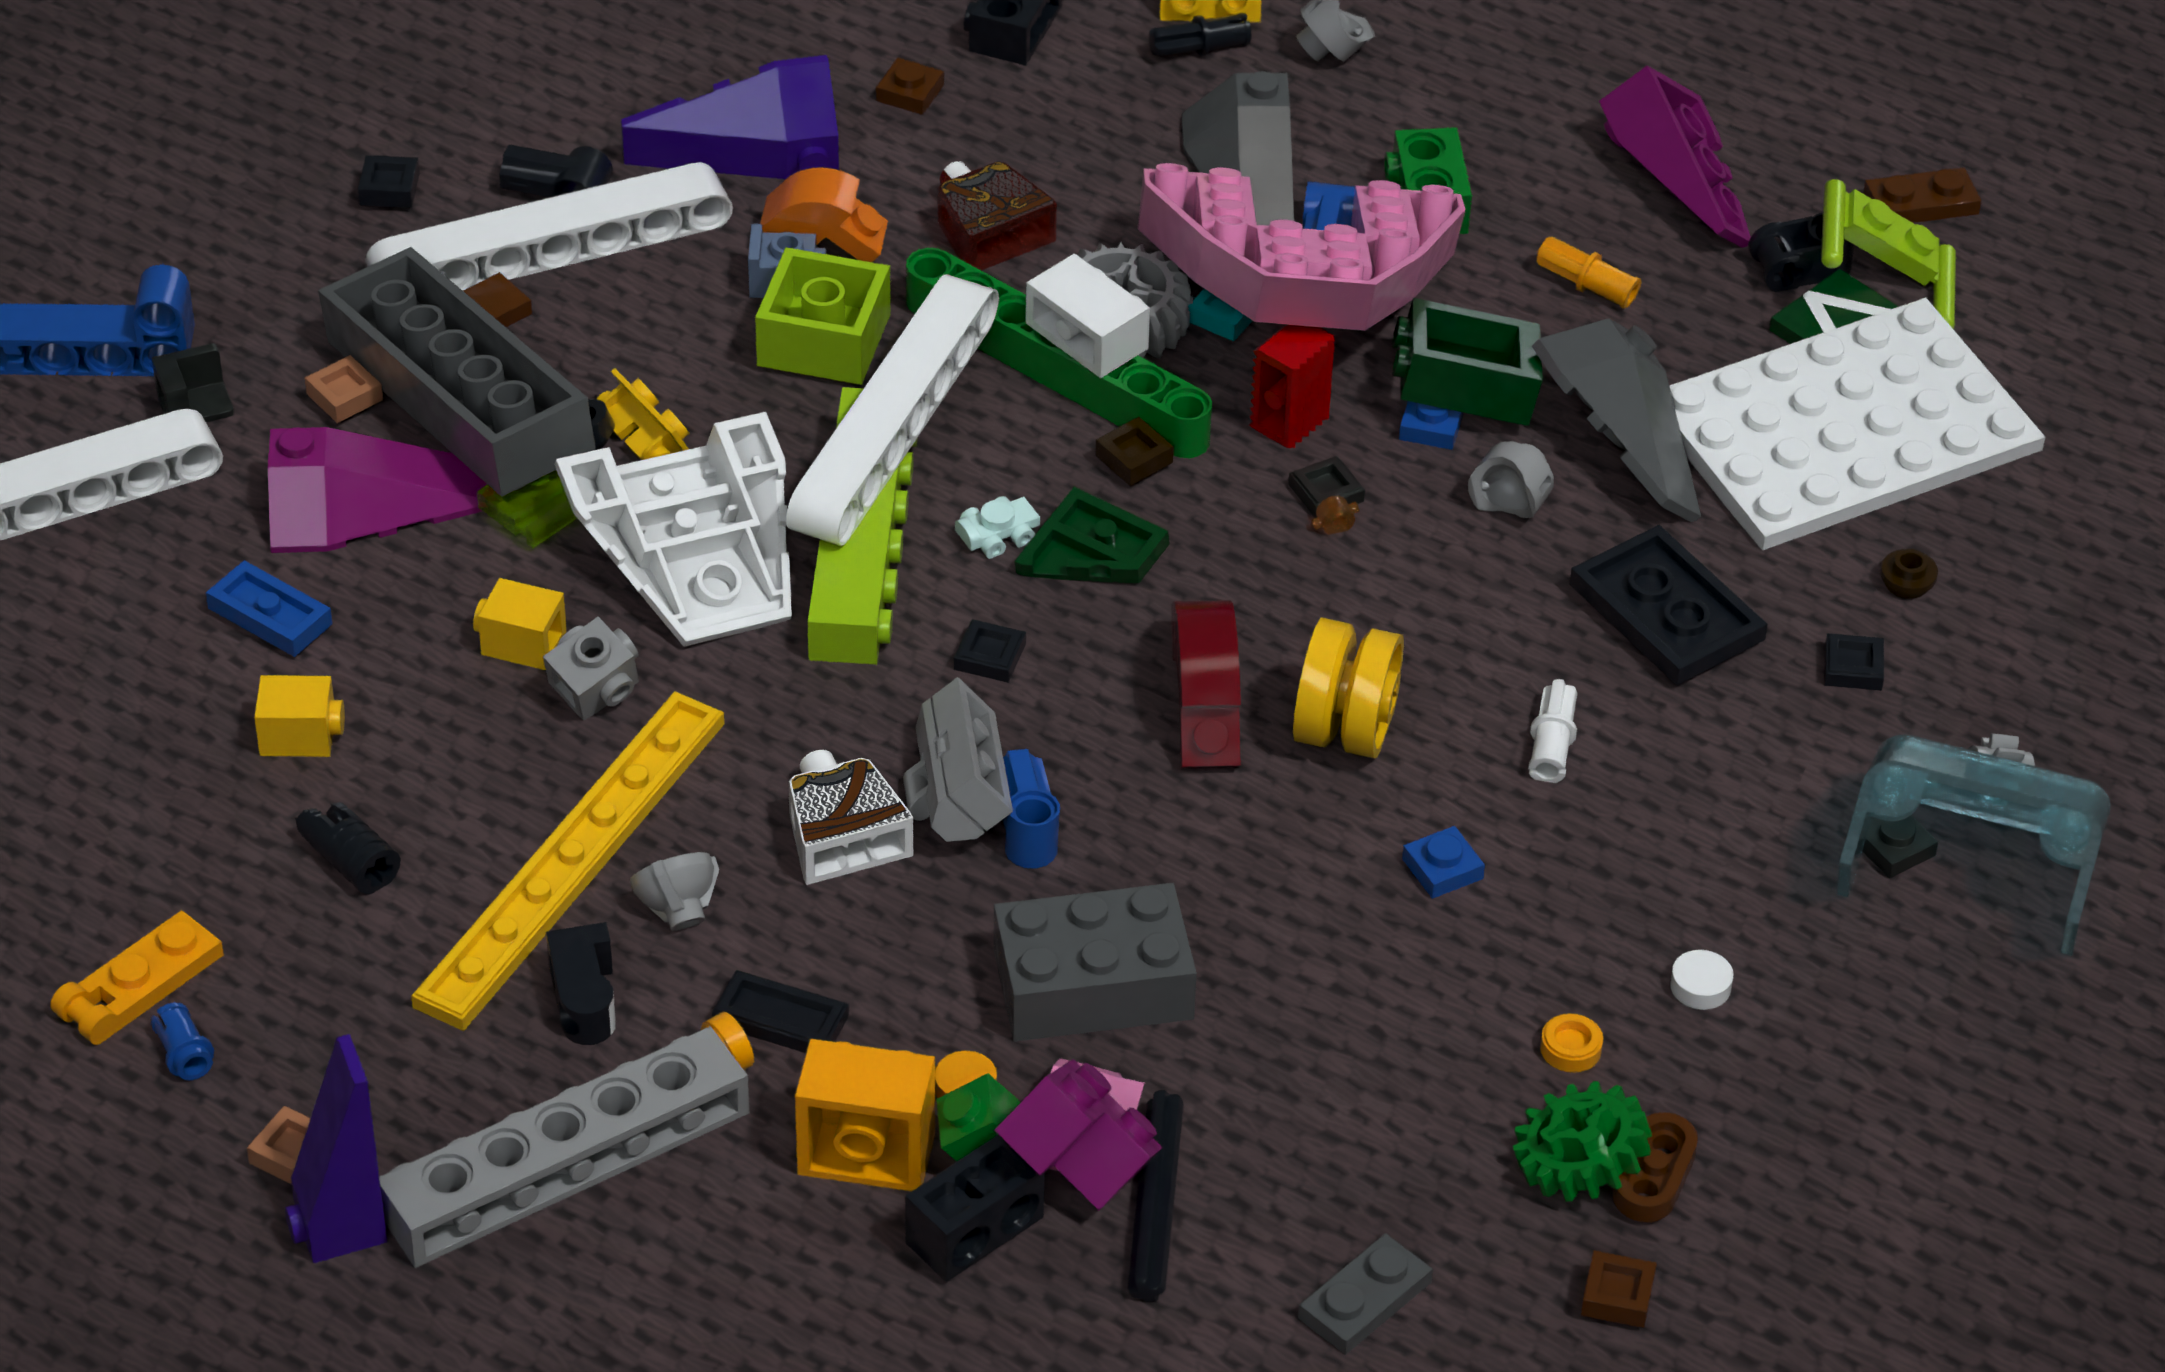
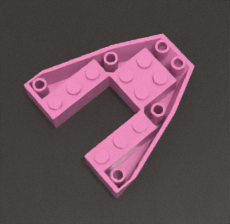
M1162 163L1156 165V169L1144 168L1138 230L1195 283L1254 322L1365 331L1412 301L1449 261L1455 252L1465 207L1461 194H1455L1453 189L1446 186L1425 185L1422 187V191L1401 189V186L1397 183L1376 180L1369 182V187L1355 185L1351 226L1330 224L1326 225L1324 230L1302 229V224L1291 220H1273L1270 222V226L1257 225L1250 177L1241 176V172L1231 168H1212L1208 174L1188 172L1187 167L1179 164Z

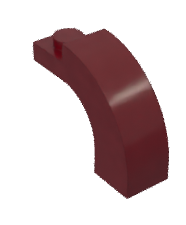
M1231 600L1173 601L1171 604L1173 661L1177 663L1181 768L1240 767L1239 707L1241 706L1238 637L1233 603Z

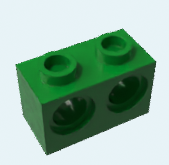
M1457 127L1395 130L1393 152H1385L1384 155L1385 180L1397 183L1401 186V189L1422 191V187L1425 185H1442L1453 189L1455 194H1461L1465 213L1459 234H1468L1472 193Z

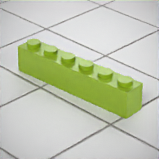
M842 387L836 428L864 388ZM917 439L911 447L917 446ZM907 452L845 545L839 546L821 539L819 541L808 616V656L811 661L877 665L880 643H891L893 610L885 609V603H896L898 569H890L891 563L901 564L903 530L895 528L896 524H906L908 491L901 490V485L911 486L913 452Z

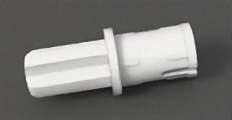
M1555 679L1552 685L1546 686L1543 689L1539 716L1531 724L1530 733L1534 739V746L1528 769H1530L1529 774L1534 780L1552 783L1562 781L1566 774L1565 765L1568 747L1576 740L1577 728L1573 722L1577 691L1574 686L1566 685L1563 679Z

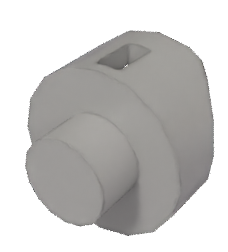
M1311 0L1300 10L1308 26L1296 37L1301 46L1315 61H1320L1331 52L1344 62L1375 36L1366 18L1341 10L1339 8V0Z
M1514 441L1500 442L1491 447L1468 480V493L1478 510L1503 511L1523 518H1533L1554 487V477L1544 454L1533 445L1520 444Z

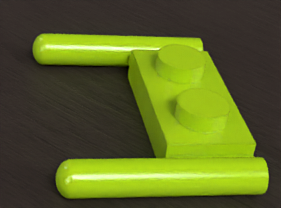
M1832 179L1826 182L1823 204L1822 264L1830 269L1837 268L1842 264L1844 239L1922 285L1926 286L1929 282L1934 283L1933 306L1953 329L1955 326V248L1947 244L1939 246V238L1934 236L1930 230L1920 224H1914L1893 212L1884 202L1871 199L1856 189H1853L1850 193L1846 192V186L1841 180Z

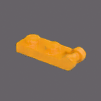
M181 910L78 984L76 982H67L62 985L53 995L50 1008L62 1020L66 1022L74 1020L78 1024L79 1033L92 1044L99 1045L224 956L222 941ZM103 1000L108 1005L104 1006L102 1004H96Z

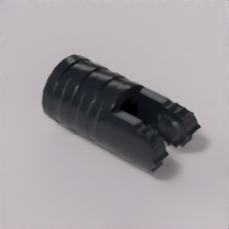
M343 802L331 804L329 810L326 811L327 816L325 814L322 815L321 810L318 811L317 808L303 810L295 818L297 830L301 833L302 837L363 894H373L390 884L396 877L401 863L398 852L390 847L384 839L379 837L351 809H348Z

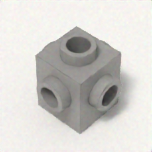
M599 616L585 626H576L570 629L559 640L557 647L543 656L549 684L583 721L607 705L615 706L621 703L630 695L634 685L639 682L635 658L639 654L635 645L621 629L617 628L612 632Z

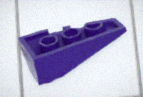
M827 55L773 61L758 67L760 74L731 84L728 78L713 84V92L690 101L676 98L621 119L624 164L670 169L691 163L708 164L715 173L787 179L796 172L810 168H832L839 170L838 128Z

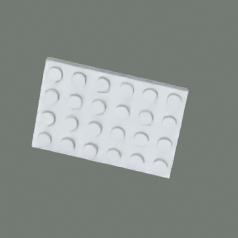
M1927 298L1669 386L1688 460L1762 550L2042 451L2045 441L2043 433Z

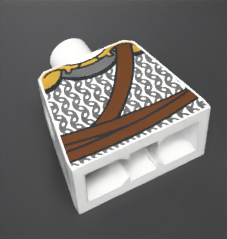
M827 750L813 751L802 759L800 763L802 774L794 775L788 783L790 820L806 885L913 856V817L870 760L858 758L837 764L832 753Z

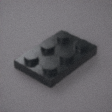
M1660 525L1571 568L1569 584L1676 685L1695 677L1766 639L1768 624Z

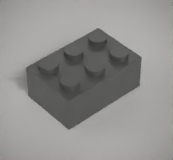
M1174 883L994 904L993 951L1013 1042L1194 1020L1197 973Z

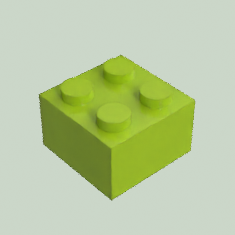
M785 247L755 316L757 366L862 385L891 315L890 266Z

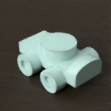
M1001 496L985 503L981 508V512L975 507L965 510L961 514L960 519L955 521V531L971 551L981 548L987 558L991 559L1005 552L1006 545L1002 539L1010 537L1018 548L1028 545L1035 536V532L1031 528L1040 525V516L1025 497L1010 502L1007 497Z

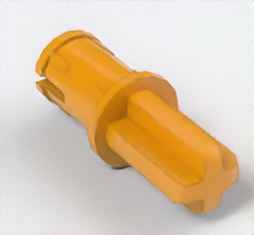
M1547 237L1537 253L1536 262L1538 265L1576 283V290L1583 293L1585 289H1588L1620 305L1623 309L1629 307L1640 290L1642 283L1640 278L1633 277L1603 262L1602 255L1597 252L1589 255L1555 237Z

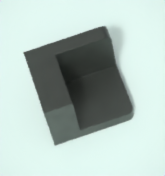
M211 343L152 357L157 396L164 414L180 409H192L202 414L206 423L234 415L233 405L223 382L220 353L216 344Z

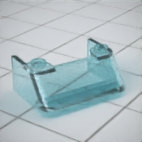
M1896 735L1884 741L1878 748L1862 782L1839 863L1837 895L1845 898L1850 896L1872 817L1886 821L1902 820L1911 816L1921 803L2039 834L2041 849L2051 861L2062 866L2080 870L2066 921L2060 952L2061 954L2072 956L2110 815V800L2104 789L2087 779L1912 735Z

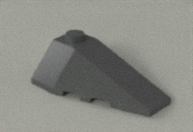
M1265 71L1235 73L1182 113L1183 152L1189 163L1193 162L1199 173L1209 174L1210 169L1222 167L1238 170L1241 172V176L1250 177L1257 225L1270 226V222L1273 220L1294 221L1288 73H1270Z
M1610 318L1539 338L1532 345V348L1552 378L1566 395H1572L1575 392L1593 410L1587 417V420L1598 432H1603L1615 445L1624 450L1620 454L1621 460L1658 504L1689 522L1697 521L1701 517L1666 371L1653 354L1657 346L1652 338L1638 326L1633 325L1630 329H1627Z

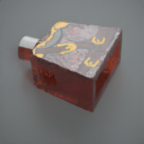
M957 161L949 164L940 175L941 185L938 187V224L959 259L982 271L1056 241L1057 203L1005 162H994L971 171L963 162Z

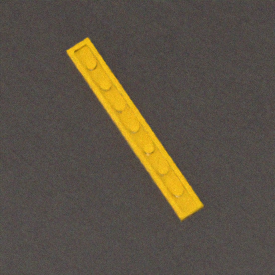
M674 691L412 994V1007L464 1031L543 939L546 932L554 926L724 726V712Z

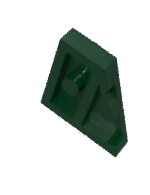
M1073 487L1014 561L1017 574L1025 577L1139 584L1170 545L1169 534L1166 529L1079 488Z

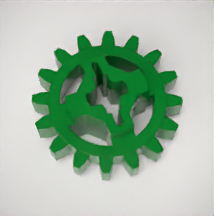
M1593 1081L1586 1092H1578L1574 1084H1569L1566 1088V1095L1557 1098L1547 1093L1544 1095L1546 1107L1543 1110L1528 1108L1525 1114L1529 1125L1516 1126L1514 1130L1519 1143L1513 1145V1150L1527 1184L1530 1187L1539 1184L1543 1196L1547 1198L1559 1189H1562L1565 1200L1569 1202L1573 1201L1580 1190H1587L1590 1198L1595 1199L1598 1198L1599 1187L1608 1184L1616 1190L1621 1188L1622 1184L1619 1175L1623 1172L1638 1174L1641 1169L1637 1157L1649 1156L1651 1153L1647 1139L1652 1136V1132L1645 1111H1642L1638 1098L1635 1095L1625 1098L1622 1086L1615 1085L1606 1093H1603L1599 1081Z

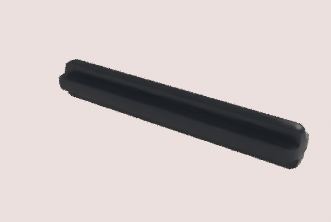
M1166 1090L1156 1091L1146 1106L1145 1117L1156 1129L1157 1134L1154 1139L1163 1148L1148 1162L1139 1174L1128 1279L1129 1294L1133 1298L1143 1299L1146 1303L1156 1302L1159 1299V1295L1163 1294L1166 1290L1184 1108L1182 1098L1178 1094H1169Z

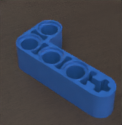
M154 265L145 269L140 276L135 305L0 304V374L56 375V371H58V375L110 376L111 372H113V376H154L152 357L190 349L192 345L195 321L187 276L181 270L169 265Z

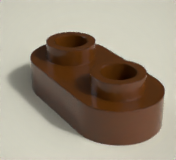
M1659 1112L1646 1116L1652 1132V1136L1647 1139L1651 1153L1649 1156L1637 1157L1641 1169L1638 1174L1623 1172L1619 1175L1622 1187L1617 1190L1613 1188L1615 1206L1623 1215L1635 1221L1655 1222L1665 1218L1672 1212L1695 1160L1698 1136L1694 1126L1684 1117L1669 1112ZM1660 1148L1668 1149V1150H1670V1151L1673 1152V1153H1671V1154H1666L1664 1151L1659 1150V1149H1660ZM1639 1193H1645L1650 1196H1641Z

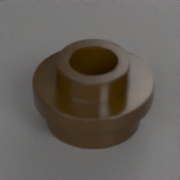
M1901 549L1889 553L1883 559L1880 573L1882 580L1891 593L1902 598L1912 599L1923 596L1934 587L1937 581L1938 567L1934 560L1923 552L1914 549Z

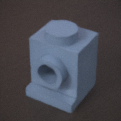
M751 224L748 255L749 298H764L785 247L826 254V248H816V234L793 232L768 233L762 232V224Z

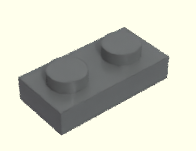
M1385 1233L1299 1304L1298 1319L1346 1355L1431 1284L1433 1269Z

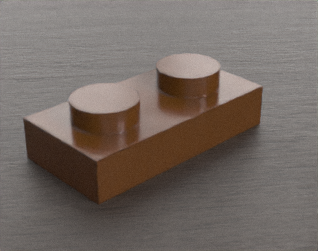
M1965 167L1865 180L1863 190L1864 195L1884 202L1893 212L1912 223L1978 215L1982 201Z

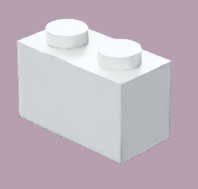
M1075 253L1026 282V324L1099 378L1104 377L1148 349L1150 307L1139 297L1130 294L1109 279L1100 269L1094 268Z

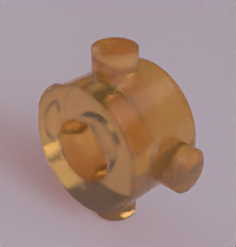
M1342 496L1326 498L1316 509L1317 518L1312 519L1313 527L1315 530L1323 527L1328 535L1350 530L1355 523L1354 514L1360 512L1358 504L1356 502L1348 504L1347 500Z

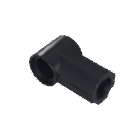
M509 144L503 154L499 173L500 188L555 197L608 184L612 176L613 167L611 161L604 153L589 146H580L573 149L569 155Z

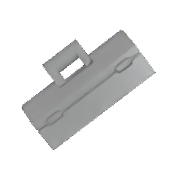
M957 677L934 694L932 699L929 698L922 703L915 727L920 761L903 775L907 808L913 819L921 821L930 817L931 828L946 842L977 839L984 834V829L988 831L1013 812L995 712Z

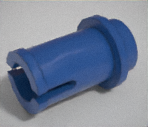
M174 1002L160 1007L157 1012L166 1027L163 1026L160 1018L155 1015L151 1018V1026L154 1032L158 1034L167 1052L165 1063L169 1071L184 1080H195L204 1076L213 1064L214 1048L210 1040L199 1035L190 1018L191 1014L184 1004Z

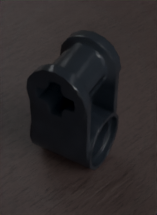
M1822 212L1811 217L1763 225L1750 237L1748 248L1751 256L1757 262L1762 263L1765 269L1763 276L1766 285L1772 291L1780 292L1797 289L1800 286L1818 284L1839 269L1850 274L1854 244L1844 239L1842 264L1834 269L1825 267L1821 261ZM1775 237H1778L1781 242L1777 243ZM1779 272L1783 273V278L1779 276Z

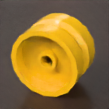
M1320 617L1308 646L1300 678L1294 712V741L1326 747L1336 736L1342 720L1341 741L1345 752L1377 758L1398 698L1404 650L1403 635L1372 628L1363 637L1356 654L1357 640L1353 625Z

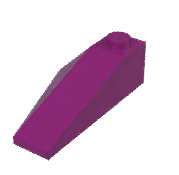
M1647 65L1602 98L1599 103L1607 118V121L1604 122V128L1611 140L1617 146L1624 147L1716 234L1742 248L1748 247L1751 236L1740 201L1722 183L1733 179L1730 168L1724 162L1721 163L1713 152L1723 148L1721 138L1701 96Z
M329 427L270 429L268 494L271 553L331 551L347 547V540L377 533L379 538L397 534V527L424 520L436 524L499 507V494L453 453Z

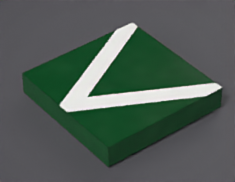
M1839 269L1772 316L1769 331L1792 344L1899 306Z

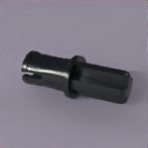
M1245 13L1209 19L1198 15L1193 17L1191 23L1152 28L1149 31L1150 50L1153 55L1158 56L1197 51L1199 56H1206L1210 50L1248 46L1252 37L1250 21H1246L1247 15Z

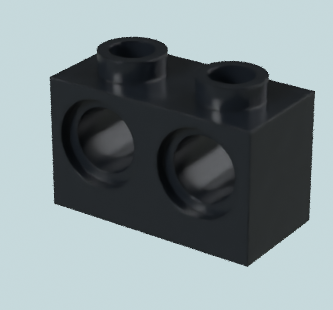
M977 0V2H970L963 22L964 31L969 32V52L1026 66L1062 8V0Z
M998 1134L905 1195V1244L945 1282H948L1044 1217L1045 1172L1039 1175Z

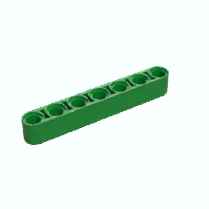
M938 248L918 249L907 258L906 304L912 313L916 314L935 284L945 274L996 289L999 294L996 316L989 332L977 349L1119 427L1140 417L1174 446L1173 456L1179 458L1198 457L1210 447L1212 400L1202 389L1139 355L1104 377L1099 378L1026 324V294Z

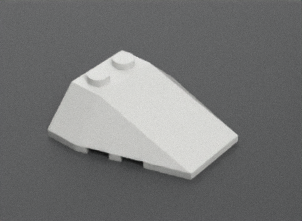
M766 412L714 423L706 446L623 465H616L609 447L556 459L554 465L575 516L684 647L763 628L791 619L789 552H787L786 547L787 505H785L784 498L786 465L785 457Z

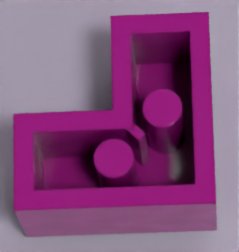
M1074 1059L1047 1075L995 1129L1039 1175L1055 1166L1098 1210L1102 1209L1116 1197L1163 1148L1154 1139L1157 1132L1150 1121L1134 1108L1130 1107L1126 1111L1108 1094L1112 1089L1108 1080L1092 1065L1084 1063L1080 1066Z

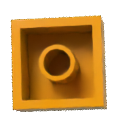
M810 1039L795 1094L797 1175L913 1191L924 1183L935 1137V1056L916 1054L906 1050L894 1051L859 1046L842 1041L831 1042Z

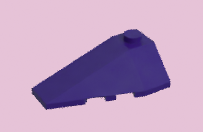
M350 1034L337 1037L291 1177L294 1205L284 1207L293 1243L306 1242L313 1264L387 1243L368 1081Z

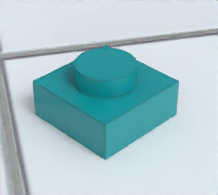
M1203 289L1193 300V303L1188 305L1190 323L1231 341H1235L1253 321L1206 289Z

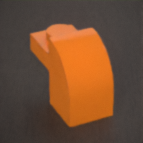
M810 168L794 173L767 196L760 224H762V232L816 234V245L824 238H828L856 259L873 262L881 255L888 220L881 216L872 206L864 204L856 198L860 181L858 178L837 169Z

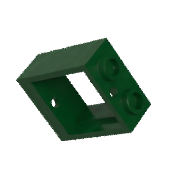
M1413 298L1408 316L1398 317L1392 339V348L1397 349L1392 376L1400 378V400L1529 426L1543 381L1542 361L1532 348V345L1541 338L1540 324Z

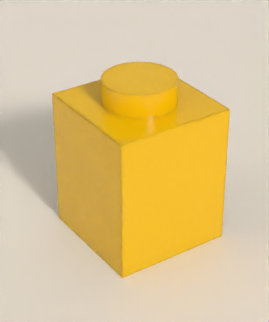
M499 578L488 599L482 598L479 601L474 614L473 628L480 635L481 655L546 670L543 656L557 647L559 640L567 632L564 593Z
M260 676L254 717L259 755L330 757L333 735H343L345 723L344 701L334 700L331 676Z

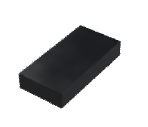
M736 970L712 1011V1017L721 1012H727L735 1018L747 1036L807 1053L810 1039L836 1041L849 1017V1004Z

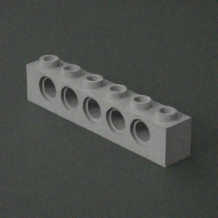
M711 1026L690 1036L680 1037L662 1049L635 1061L625 1062L607 1074L580 1086L570 1087L552 1099L523 1112H515L497 1124L468 1137L455 1139L442 1149L411 1163L398 1165L389 1173L380 1176L385 1224L411 1263L417 1268L749 1114L748 1075Z

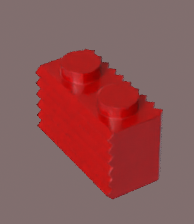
M1286 324L1253 351L1256 355L1253 359L1256 365L1252 367L1255 372L1252 377L1255 381L1251 384L1254 388L1251 391L1253 398L1250 400L1253 404L1250 407L1252 414L1249 416L1252 420L1249 424L1251 428L1286 448H1295V443L1302 442V437H1309V431H1315L1316 426L1322 425L1323 420H1329L1335 349L1334 335L1321 327Z

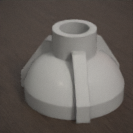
M688 853L652 863V865L635 873L630 878V884L633 893L644 905L648 906L664 922H668L671 931H678L699 925L705 921L703 910L709 905L719 873V867L715 856L711 857L709 853Z

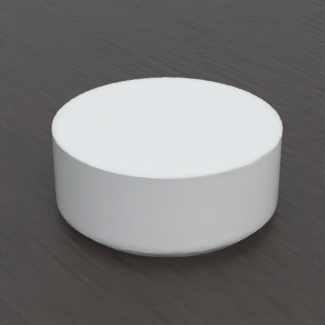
M1708 950L1686 952L1679 956L1673 965L1670 983L1672 993L1678 1001L1688 1007L1701 1010L1716 1008L1725 1003L1730 996L1733 970L1729 962L1715 952Z

